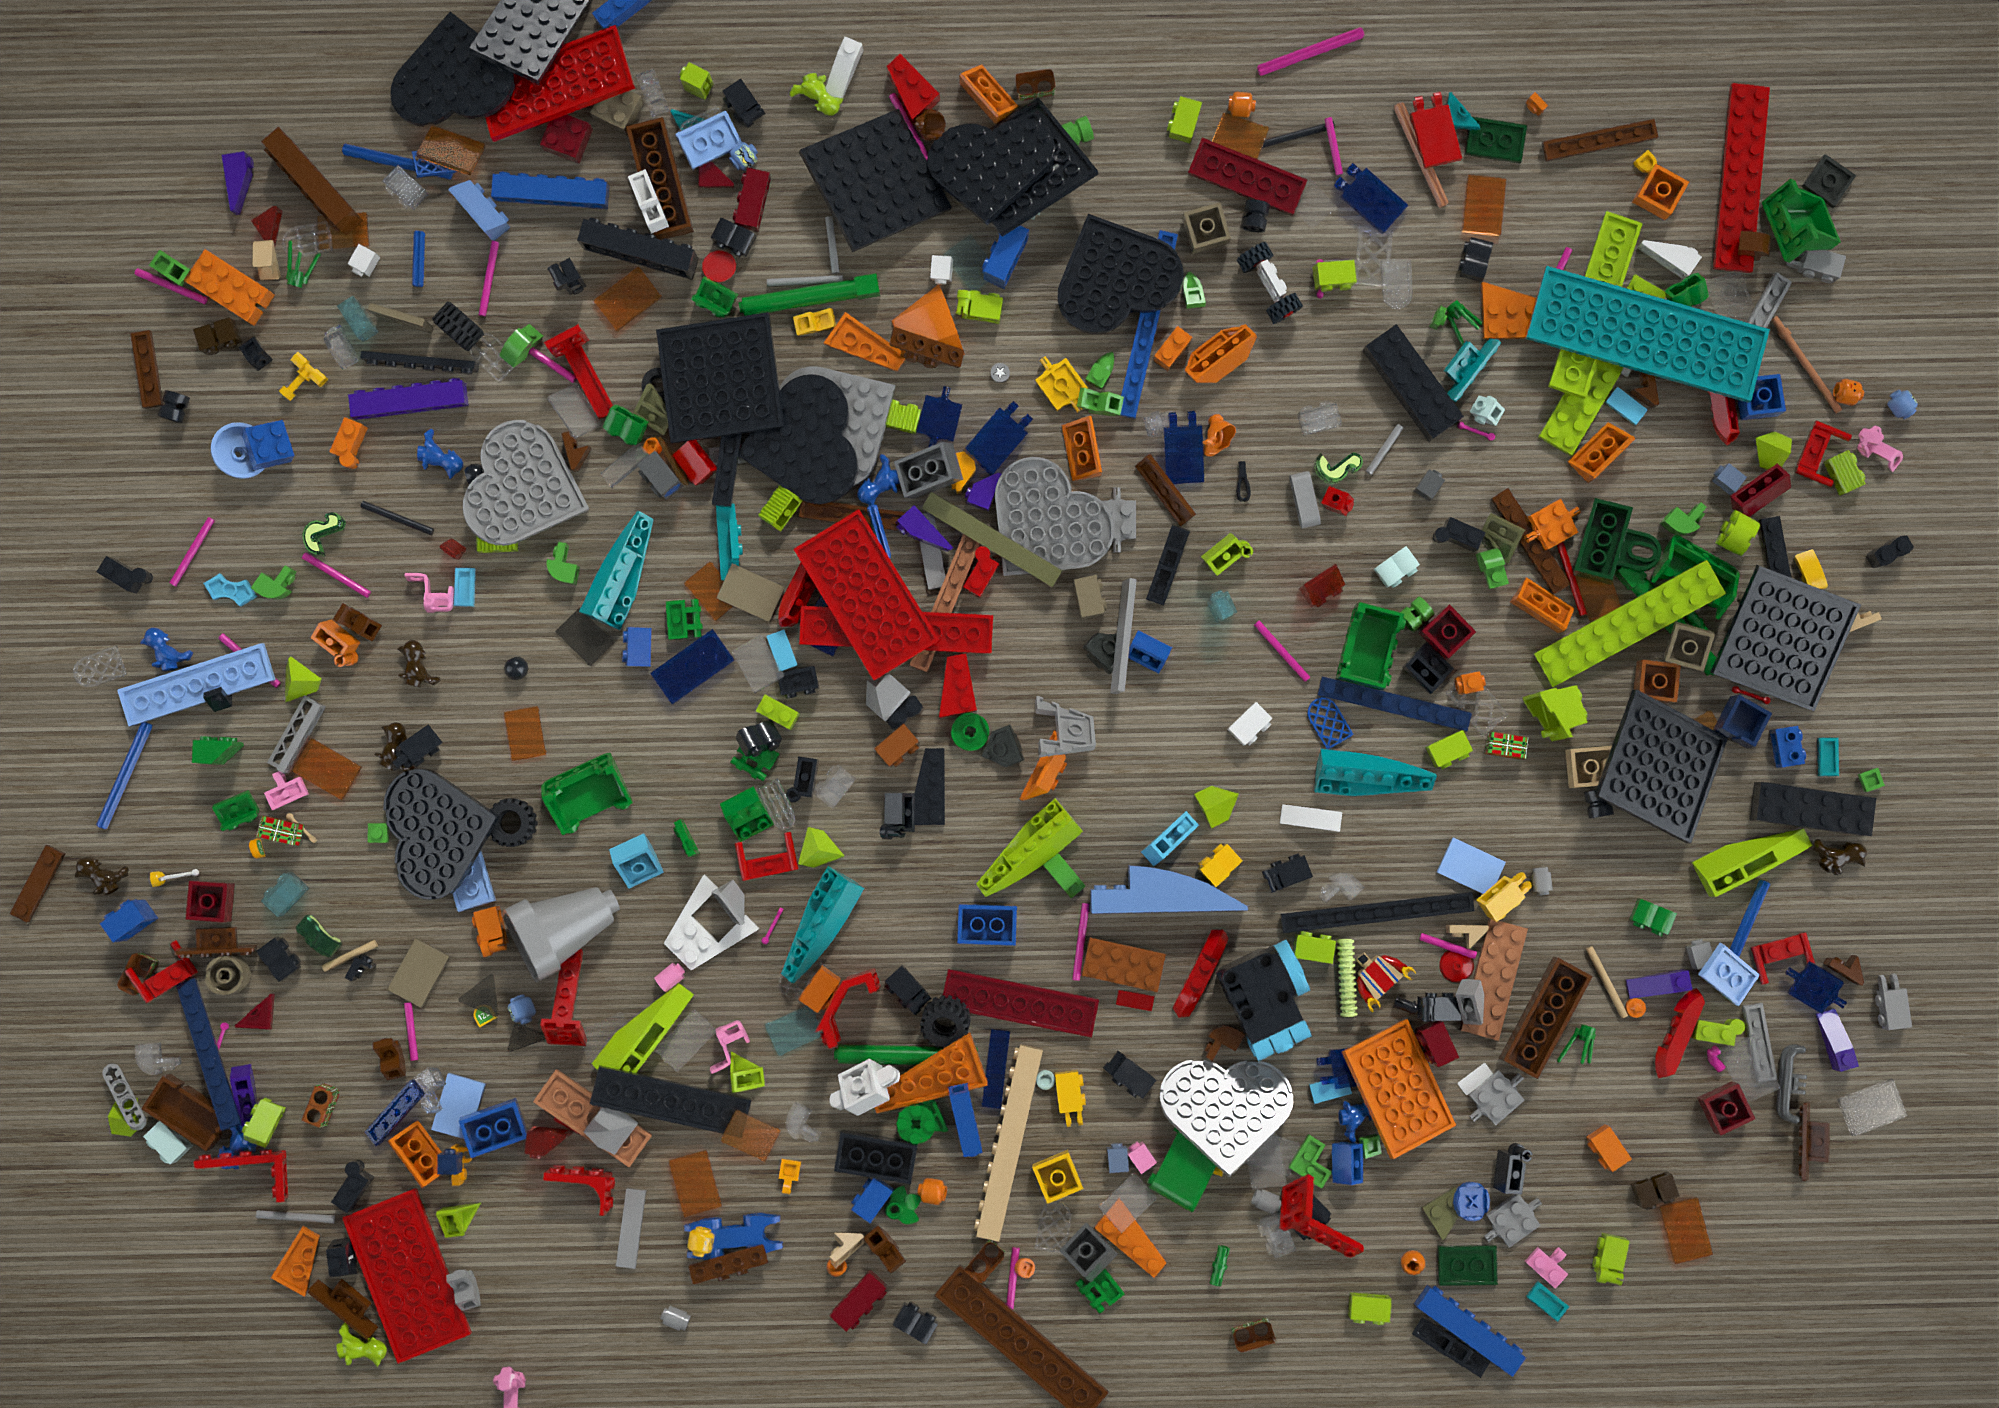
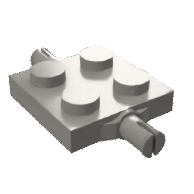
M1114 487L1113 499L1102 502L1108 507L1114 521L1113 553H1116V545L1118 553H1121V541L1136 539V500L1121 499V488L1117 487L1116 495V487Z
M1497 1070L1469 1094L1478 1108L1469 1117L1475 1122L1482 1115H1485L1494 1125H1497L1524 1101V1098L1518 1093L1516 1085L1524 1080V1078L1518 1073L1509 1080Z
M1519 1194L1512 1195L1486 1214L1493 1229L1484 1235L1485 1239L1490 1242L1499 1236L1509 1248L1541 1226L1533 1212L1534 1209L1542 1205L1540 1200L1536 1198L1527 1204Z

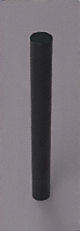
M1326 124L1260 141L1261 148L1327 131Z
M366 501L361 503L360 508L428 535H432L434 532V528Z

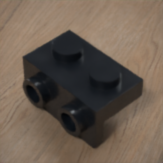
M815 666L777 673L781 691L780 695L785 696L786 699L797 697V693L804 692L805 695L816 693L815 689H820Z

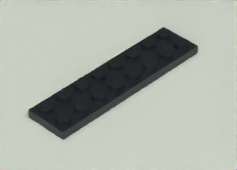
M599 1065L589 1105L742 1138L752 1100L750 1098Z

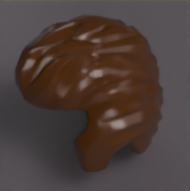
M927 109L915 119L914 127H916L924 140L930 141L939 139L942 136V133L945 132L946 122L940 112Z

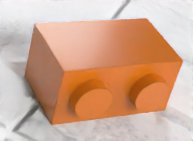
M1177 326L1154 355L1153 361L1166 371H1169L1190 344L1193 337Z
M821 965L799 996V1001L817 1013L820 1009L824 1010L830 1002L828 998L839 987L841 978Z
M1605 1124L1586 1137L1589 1141L1587 1143L1588 1147L1593 1153L1598 1154L1600 1157L1598 1162L1604 1170L1608 1169L1614 1172L1632 1160L1610 1126Z

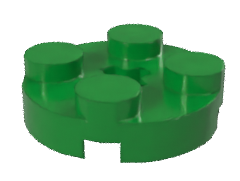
M971 712L964 713L954 721L951 736L954 743L961 749L975 751L983 747L987 742L989 726L982 716ZM969 726L971 727V729L975 728L976 732L973 733V737L965 735L967 727Z
M909 1105L905 1107L898 1116L896 1124L898 1133L902 1139L912 1144L927 1141L933 1135L935 1129V1117L932 1111L923 1105ZM913 1119L921 1121L919 1129L911 1127Z

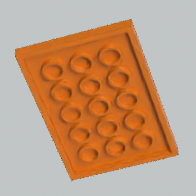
M1404 1019L1342 1051L1390 1159H1395L1456 1126L1408 1019Z

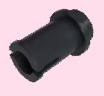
M1396 996L1393 1008L1408 1012L1409 1015H1416V1001L1411 1002Z

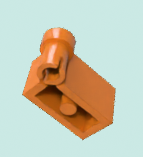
M344 417L329 451L335 456L340 457L341 465L351 469L358 467L356 464H359V460L355 456L368 428L361 423Z
M332 619L320 622L313 632L311 639L335 656L334 663L336 665L339 664L338 667L356 664L358 662L356 649L360 641Z
M500 906L473 912L472 922L473 926L478 930L477 942L483 957L492 956L495 952L507 950V945L503 944H507L509 941Z

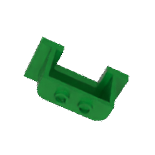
M1790 178L1761 202L1784 261L1790 263L1804 251L1831 250L1841 243L1824 199L1798 188L1795 180Z

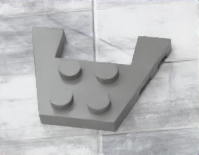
M1036 696V714L1055 716L1057 741L1039 740V757L1092 751L1095 749L1096 740L1093 716L1072 708L1066 710L1059 707V704L1056 702L1051 704L1043 701V697Z

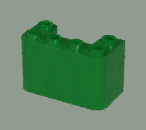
M1362 602L1355 604L1341 653L1336 679L1378 690H1383L1386 686H1389L1392 675H1389L1388 669H1391L1393 663L1391 654L1392 650H1396L1398 639H1395L1396 634L1405 627L1406 619H1403L1404 613Z

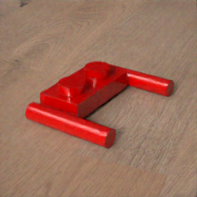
M1816 420L1798 460L1795 473L1832 487L1834 480L1816 472L1831 435L1848 442L1851 440L1852 435Z
M791 832L784 833L787 852L751 860L745 859L742 842L735 843L742 881L798 870Z
M1806 932L1751 947L1757 972L1760 975L1761 985L1769 983L1764 964L1797 955H1805L1809 971L1817 970Z
M177 940L170 944L174 951L182 948ZM177 955L180 961L178 960L145 980L144 983L140 981L132 967L127 969L125 973L147 1004L198 973L189 958H180V955Z

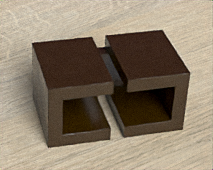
M230 317L213 322L214 327L212 328L210 324L193 329L199 350L207 355L217 354L223 347L226 349L235 348L237 344L242 343L236 322Z
M1667 1171L1651 1176L1650 1181L1646 1178L1631 1183L1638 1206L1643 1209L1645 1208V1210L1656 1208V1204H1659V1202L1668 1204L1674 1202V1198L1680 1197L1673 1175Z

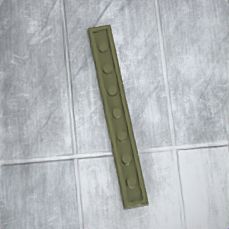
M934 492L930 493L922 507L923 510L1051 587L1055 585L1063 571Z

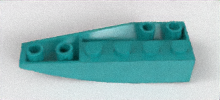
M640 511L635 513L604 559L579 612L612 628L621 630L637 594L654 519Z
M1321 749L1316 766L1314 792L1362 796L1431 791L1437 775L1422 768L1380 756Z
M830 866L826 868L808 900L781 974L791 983H795L830 945L865 889L851 878Z

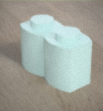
M1405 546L1373 570L1386 588L1389 586L1394 588L1402 582L1401 578L1407 574L1410 577L1417 572L1416 567L1420 564L1407 546Z

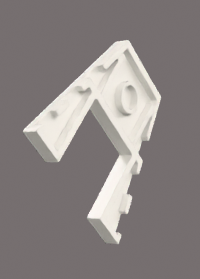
M706 875L702 876L664 942L690 970L695 969L759 929L745 915L744 924L742 926L736 924L718 942L692 916L712 895L711 892L718 888Z

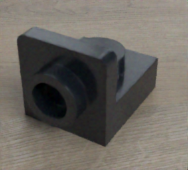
M254 336L239 347L246 360L257 371H260L273 360Z
M362 955V957L357 956L354 958L345 978L350 981H355L357 978L360 979L365 970L363 966L373 969L377 964L373 963V959L366 955Z

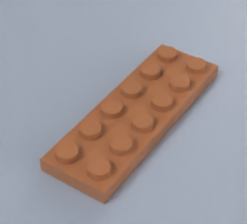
M1489 918V930L1485 933L1473 980H1481L1484 991L1483 1024H1463L1462 1020L1460 1030L1499 1041L1528 929L1502 921L1496 922Z
M556 1069L533 1102L594 1143L583 1131L601 1107L589 1105L592 1093ZM637 1125L615 1155L608 1151L606 1152L630 1167L652 1134L640 1125Z

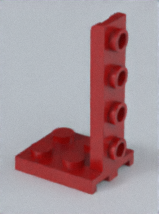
M577 324L544 343L555 358L565 355L598 419L601 420L607 417L613 404L582 347L584 343L590 340L583 329Z
M579 949L560 965L561 969L559 970L551 1019H541L540 1024L548 1044L586 1046L587 1037L581 1021L572 1020L583 958L582 949Z
M272 1149L260 1150L258 1154H252V1151L239 1152V1155L231 1156V1153H221L219 1157L212 1158L211 1154L199 1155V1159L193 1161L194 1168L196 1169L274 1162L273 1166H271V1176L275 1178V1184L272 1186V1196L276 1198V1203L285 1202L288 1198L286 1150L272 1152Z
M1307 1174L1282 1187L1280 1229L1284 1231L1294 1229L1302 1235H1306L1349 1258L1364 1252V1246L1361 1243L1312 1219L1313 1176Z

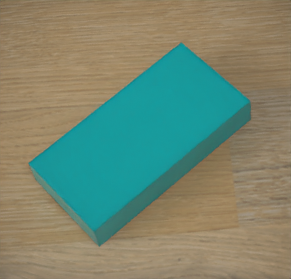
M1817 738L1818 776H1839V738Z
M1538 1281L1526 1295L1528 1299L1557 1322L1569 1308L1565 1302Z

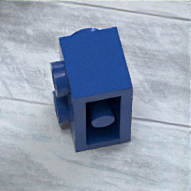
M627 627L626 631H623V643H626V650L622 651V662H625V666H651V628Z
M1138 630L1129 647L1128 658L1159 674L1172 647Z
M1798 726L1769 730L1776 768L1805 764L1806 752L1801 744L1803 735Z
M1351 1142L1332 1143L1333 1183L1347 1185L1363 1183V1144Z
M868 1178L862 1186L865 1189L861 1195L857 1193L851 1202L853 1204L851 1210L869 1223L872 1222L894 1190L887 1183L876 1178Z

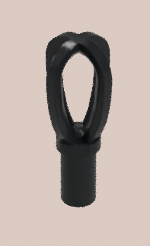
M1239 461L1237 499L1241 502H1246L1250 499L1251 489L1246 474V461ZM1242 480H1244L1246 485V498H1242L1240 494Z

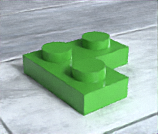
M1308 1134L1288 1167L1301 1176L1307 1174L1313 1176L1314 1184L1322 1189L1332 1172L1317 1163L1316 1160L1326 1145Z

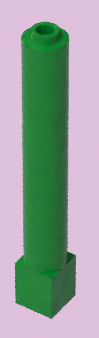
M877 274L857 276L851 280L742 297V301L739 302L740 313H744L747 316L855 298L861 300L879 297Z
M1622 567L1615 571L1614 575L1637 597L1655 588L1646 578L1645 572ZM1682 618L1676 621L1679 623L1687 624ZM1674 622L1664 627L1670 635ZM1711 650L1704 668L1706 676L1710 674L1712 676L1715 675L1710 673L1717 657Z
M839 1044L838 1048L834 1049V1060H838V1064H860L871 1059L880 1065H918L941 1051L943 1047Z

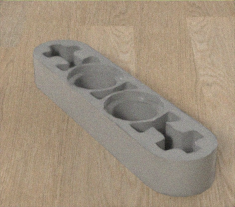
M107 1065L103 1069L102 1074L129 1127L133 1130H141L145 1127L147 1119L129 1083L118 1065ZM114 1070L115 1075L118 1079L116 1081H114L110 1074V1071ZM119 1085H125L126 1089L123 1093L115 1092ZM126 1101H134V1105L130 1109L123 1108ZM135 1113L136 1116L139 1118L138 1124L134 1122V1118L131 1114Z

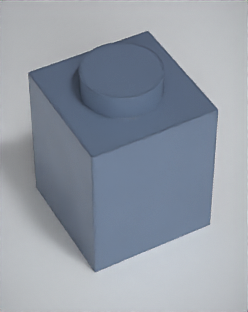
M1728 463L1724 466L1720 465L1713 473L1715 477L1712 481L1730 495L1738 490L1747 477Z
M1112 1143L1111 1147H1107L1109 1173L1129 1172L1127 1147L1123 1146L1122 1143Z

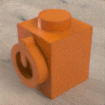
M1480 671L1460 675L1454 679L1456 691L1461 695L1483 691V686H1486L1484 675H1481Z

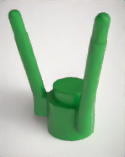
M289 240L287 284L302 288L303 284H307L308 278L318 262L320 253H317L305 276H303L304 273L299 271L301 252H298L295 269H292V241Z
M1458 300L1447 307V319L1450 321L1461 346H1463L1464 341L1454 318L1458 320L1463 316L1476 330H1479L1480 327L1474 321L1479 325H1482L1483 322L1466 309L1463 304H1460Z
M1581 1024L1580 1028H1576L1573 1036L1558 1057L1557 1062H1561L1577 1036H1579V1040L1585 1042L1580 1063L1584 1064L1588 1050L1587 1062L1590 1064L1596 1029Z

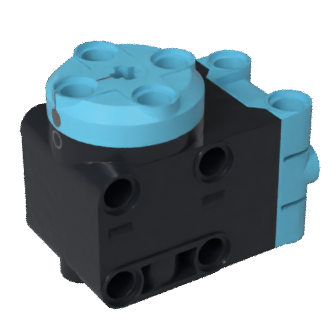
M1283 940L1264 950H1255L1218 969L1216 975L1221 983L1223 992L1238 1019L1254 1057L1258 1061L1273 1055L1274 1051L1279 1054L1291 1049L1294 1045L1293 1040L1295 1043H1298L1312 1036L1294 1001V998L1310 991L1303 969L1287 940Z

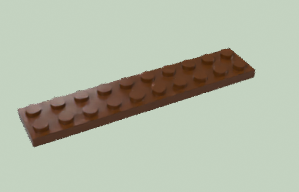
M959 1264L934 1296L1066 1408H1096L1109 1391L983 1283L975 1281L964 1271L965 1268Z

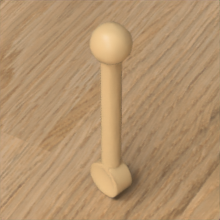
M288 813L286 815L288 821L298 823L294 819L293 814ZM303 828V833L311 842L315 843L317 839Z

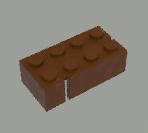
M172 1074L162 1076L141 1109L203 1150L213 1149L223 1133L220 1129L212 1100L189 1085L183 1087L185 1083Z

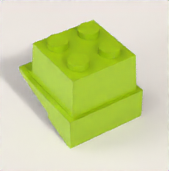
M1577 685L1562 689L1553 688L1522 697L1532 716H1536L1544 728L1541 731L1542 737H1549L1552 742L1573 737L1570 728L1588 723L1587 711L1583 708L1581 701L1582 693Z

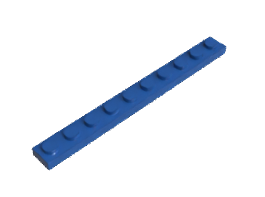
M1160 230L1158 239L1168 243L1175 250L1178 234ZM1161 310L1140 313L1121 394L1124 399L1119 416L1136 418Z

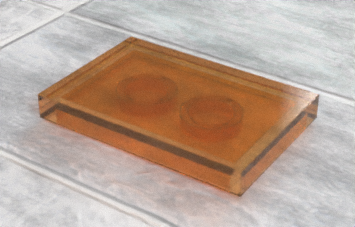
M432 125L416 154L417 158L471 176L486 147L485 143Z
M1468 175L1462 232L1493 236L1501 235L1506 188L1505 178Z
M638 266L593 301L615 330L619 331L660 300L662 296Z
M311 738L292 772L343 800L362 766Z
M707 1149L669 1160L684 1217L722 1207Z
M1698 1197L1659 1206L1675 1264L1713 1255Z

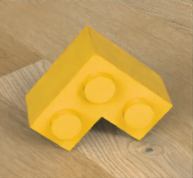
M1219 844L1213 850L1215 854L1210 858L1206 856L1198 863L1200 867L1197 870L1213 887H1217L1230 875V872L1243 861L1228 844Z

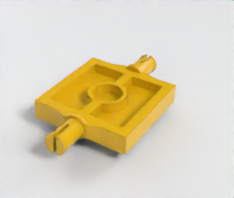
M1046 356L1039 361L1046 370L1035 379V382L1056 411L1070 404L1077 413L1083 410L1077 407V399L1080 388L1088 389V387L1067 358L1053 365Z

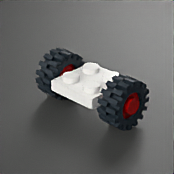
M1262 242L1245 251L1236 260L1244 273L1258 268L1257 274L1274 301V304L1267 308L1266 312L1273 324H1276L1296 313L1303 307V304L1296 293L1285 296L1287 287L1282 279L1279 280L1277 277V269L1274 264L1268 261L1274 255L1268 244Z

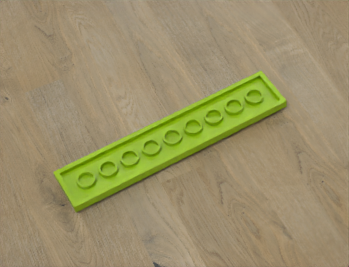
M1606 211L1584 276L1622 287L1643 223ZM1560 349L1548 387L1585 399L1598 360Z
M1636 274L1626 287L1627 289L1662 299L1666 298L1665 291ZM1598 360L1586 398L1582 399L1564 393L1538 437L1567 455L1572 456L1624 367Z
M1705 560L1535 652L1534 656L1551 686L1555 687L1726 593L1709 562Z

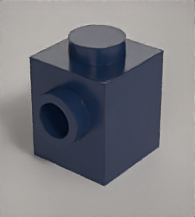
M444 1149V1152L438 1154L437 1175H457L461 1173L463 1152H456V1149Z

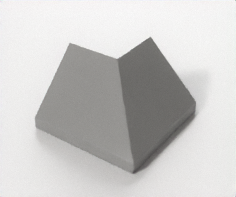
M888 673L885 677L878 678L875 681L873 679L867 680L866 705L886 722L911 692Z
M731 880L711 893L733 923L742 926L744 924V893L735 881Z
M601 1107L583 1132L597 1147L615 1155L638 1125V1122L625 1112Z

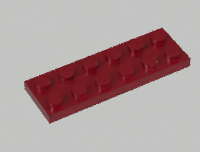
M1203 137L1188 170V174L1248 199L1265 201L1270 204L1271 208L1291 216L1294 215L1308 180Z

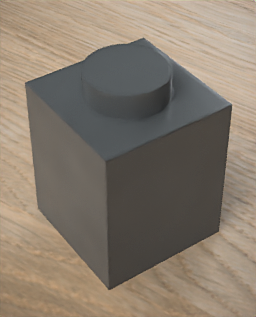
M1429 469L1414 489V492L1431 501L1445 479L1442 478V474L1438 471H1431Z

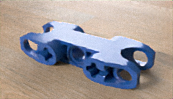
M766 1213L743 1215V1224L722 1226L721 1217L704 1218L685 1224V1231L690 1232L696 1229L697 1226L711 1229L715 1237L710 1253L704 1254V1257H697L692 1255V1251L689 1250L687 1258L709 1260L725 1255L724 1248L746 1246L747 1249L761 1244L764 1245L766 1253L783 1249V1241L769 1240L764 1233L767 1225L780 1222L781 1215Z

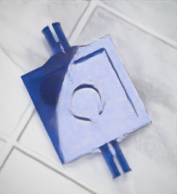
M943 386L941 397L925 395L916 433L924 434L930 438L928 447H931L932 444L936 445L938 440L954 441L963 404L955 403L948 399L951 388Z
M1811 961L1808 962L1800 973L1791 967L1786 970L1785 974L1795 979L1793 985L1788 990V994L1817 1012L1823 1014L1832 1003H1835L1842 1009L1846 1006L1847 1001L1838 997L1839 990L1844 985L1843 980Z

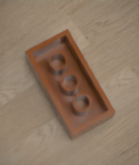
M1089 937L1081 975L1158 992L1166 954Z

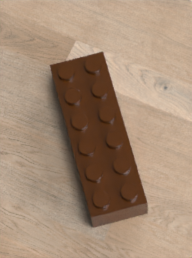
M661 117L626 126L637 171L640 172L646 169L669 225L667 228L654 232V236H656V239L663 240V238L669 239L694 232L664 118Z
M279 126L261 141L266 147L263 150L276 162V165L285 172L291 182L301 190L300 192L338 233L342 231L347 236L363 222L361 217Z
M1553 957L1499 1059L1538 1079L1593 976L1558 957Z

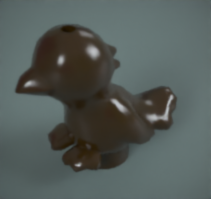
M409 640L397 649L407 660L405 674L401 673L398 675L400 678L406 679L405 684L421 688L422 682L436 685L441 681L440 677L430 676L425 666L421 663V658H426L424 656L426 652L418 641Z
M399 722L381 727L386 734L387 743L383 748L382 754H374L382 759L379 764L391 771L393 769L389 765L397 759L394 750L399 744L407 740L405 727ZM404 766L400 767L401 770L405 772L414 770V766L410 767L409 769L405 768Z
M1815 839L1813 850L1819 853L1821 859L1818 863L1825 872H1832L1838 876L1842 874L1841 868L1847 863H1857L1865 867L1866 848L1862 844L1849 842L1842 844L1845 848L1844 850L1827 848L1820 839Z
M90 857L79 859L76 864L75 878H90L96 887L93 891L94 895L112 894L119 889L117 882L129 876V868L127 866L113 872L107 869H100L99 866L102 863L98 862V859Z

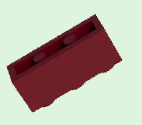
M747 167L746 173H743L741 179L743 188L742 191L738 192L737 196L739 205L738 209H735L733 213V221H735L736 225L747 230L759 232L771 182L770 172Z
M1777 463L1730 496L1732 509L1750 517L1791 488L1790 474Z
M870 1269L831 1311L829 1316L846 1332L850 1328L852 1330L855 1329L860 1323L859 1318L863 1314L867 1315L874 1306L872 1304L876 1299L880 1301L886 1295L887 1284Z

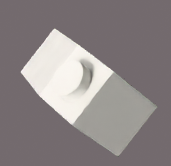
M844 37L826 85L827 93L837 98L844 97L862 56V43Z
M1643 240L1637 247L1640 251L1682 279L1691 274L1702 258L1698 255L1697 250L1687 246Z

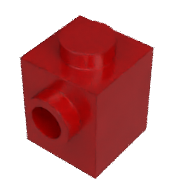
M1329 486L1321 504L1327 510L1346 517L1354 506V499L1349 493Z

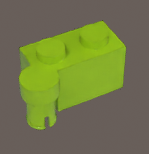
M958 290L956 314L961 315L962 311L963 319L1000 324L1003 298L999 294L989 293L988 295H983L980 291Z
M1229 533L1203 554L1201 558L1210 570L1218 576L1241 556L1249 558V554L1252 556L1253 548L1247 541L1238 540L1233 534Z
M1698 1019L1690 1038L1735 1046L1736 1035L1744 1032L1745 1024L1739 1019H1728L1724 1024Z
M265 1097L263 1100L261 1099L259 1104H255L251 1111L253 1116L250 1122L246 1121L242 1129L244 1140L266 1148L280 1119L283 1117L282 1114L285 1113L286 1107L275 1104L272 1100Z
M1602 1233L1601 1237L1598 1238V1253L1593 1259V1268L1597 1273V1282L1622 1285L1623 1281H1620V1279H1623L1624 1275L1618 1272H1623L1629 1240L1607 1233Z

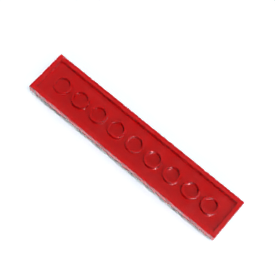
M1732 83L1730 85L1713 269L1742 273L1753 272V256L1738 255V245L1741 231L1757 232L1770 87Z
M801 606L800 645L853 647L829 607ZM923 612L940 640L924 651L992 654L993 615Z

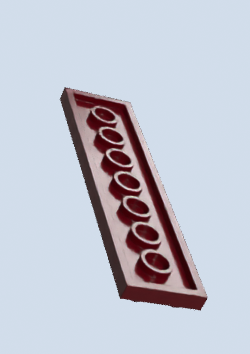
M948 969L943 991L945 998H948L949 995L953 996L952 999L959 998L960 1003L964 1002L966 1009L969 1008L972 1014L1091 1038L1099 1005V999L953 969Z

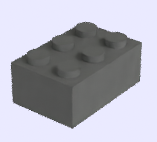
M941 442L894 461L904 498L916 499L963 480L953 443Z

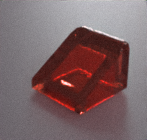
M452 538L439 546L441 550L456 560H459L466 551L464 546Z

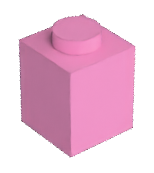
M1137 1141L1129 1147L1127 1154L1141 1174L1157 1163L1143 1141L1141 1143Z

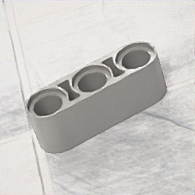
M1306 471L1289 475L1301 529L1320 525L1321 520L1310 472Z

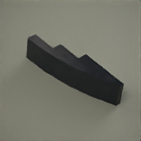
M1172 524L1146 600L1164 606L1190 530Z
M1423 1317L1412 1333L1444 1356H1447L1480 1378L1491 1362Z

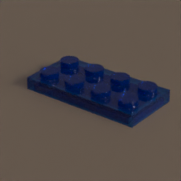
M712 629L650 674L673 705L736 660L714 629Z

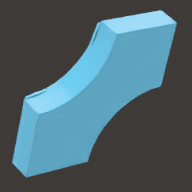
M218 574L203 583L213 600L226 597L234 600L239 606H243L258 597L255 591L251 589L252 586L248 580L230 582L222 574Z

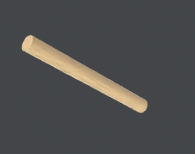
M1593 946L1586 948L1620 1017H1627L1628 1013Z

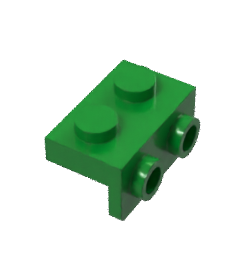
M705 276L691 300L698 307L707 308L712 311L714 316L724 318L730 314L739 294Z
M249 790L212 806L221 823V831L233 830L243 822L250 823L257 818L259 807Z

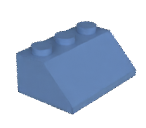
M468 180L448 189L492 241H495L510 228L507 224L509 219L502 211L498 213L495 210L497 205L490 197L486 199L483 196L485 191L478 183L474 185L471 180Z

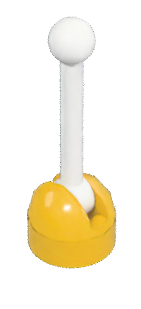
M193 869L192 872L167 876L160 871L150 873V881L152 887L162 886L166 879L191 875L197 877L199 871Z

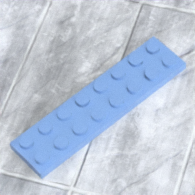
M261 643L124 687L117 691L128 726H134L206 703L203 693L222 687L227 695H231L276 679L265 644Z

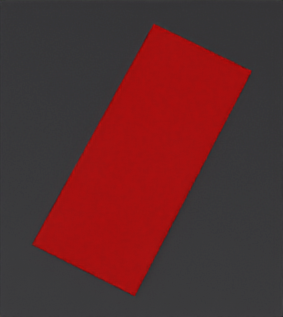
M1118 990L1116 1005L1152 1011L1155 996Z

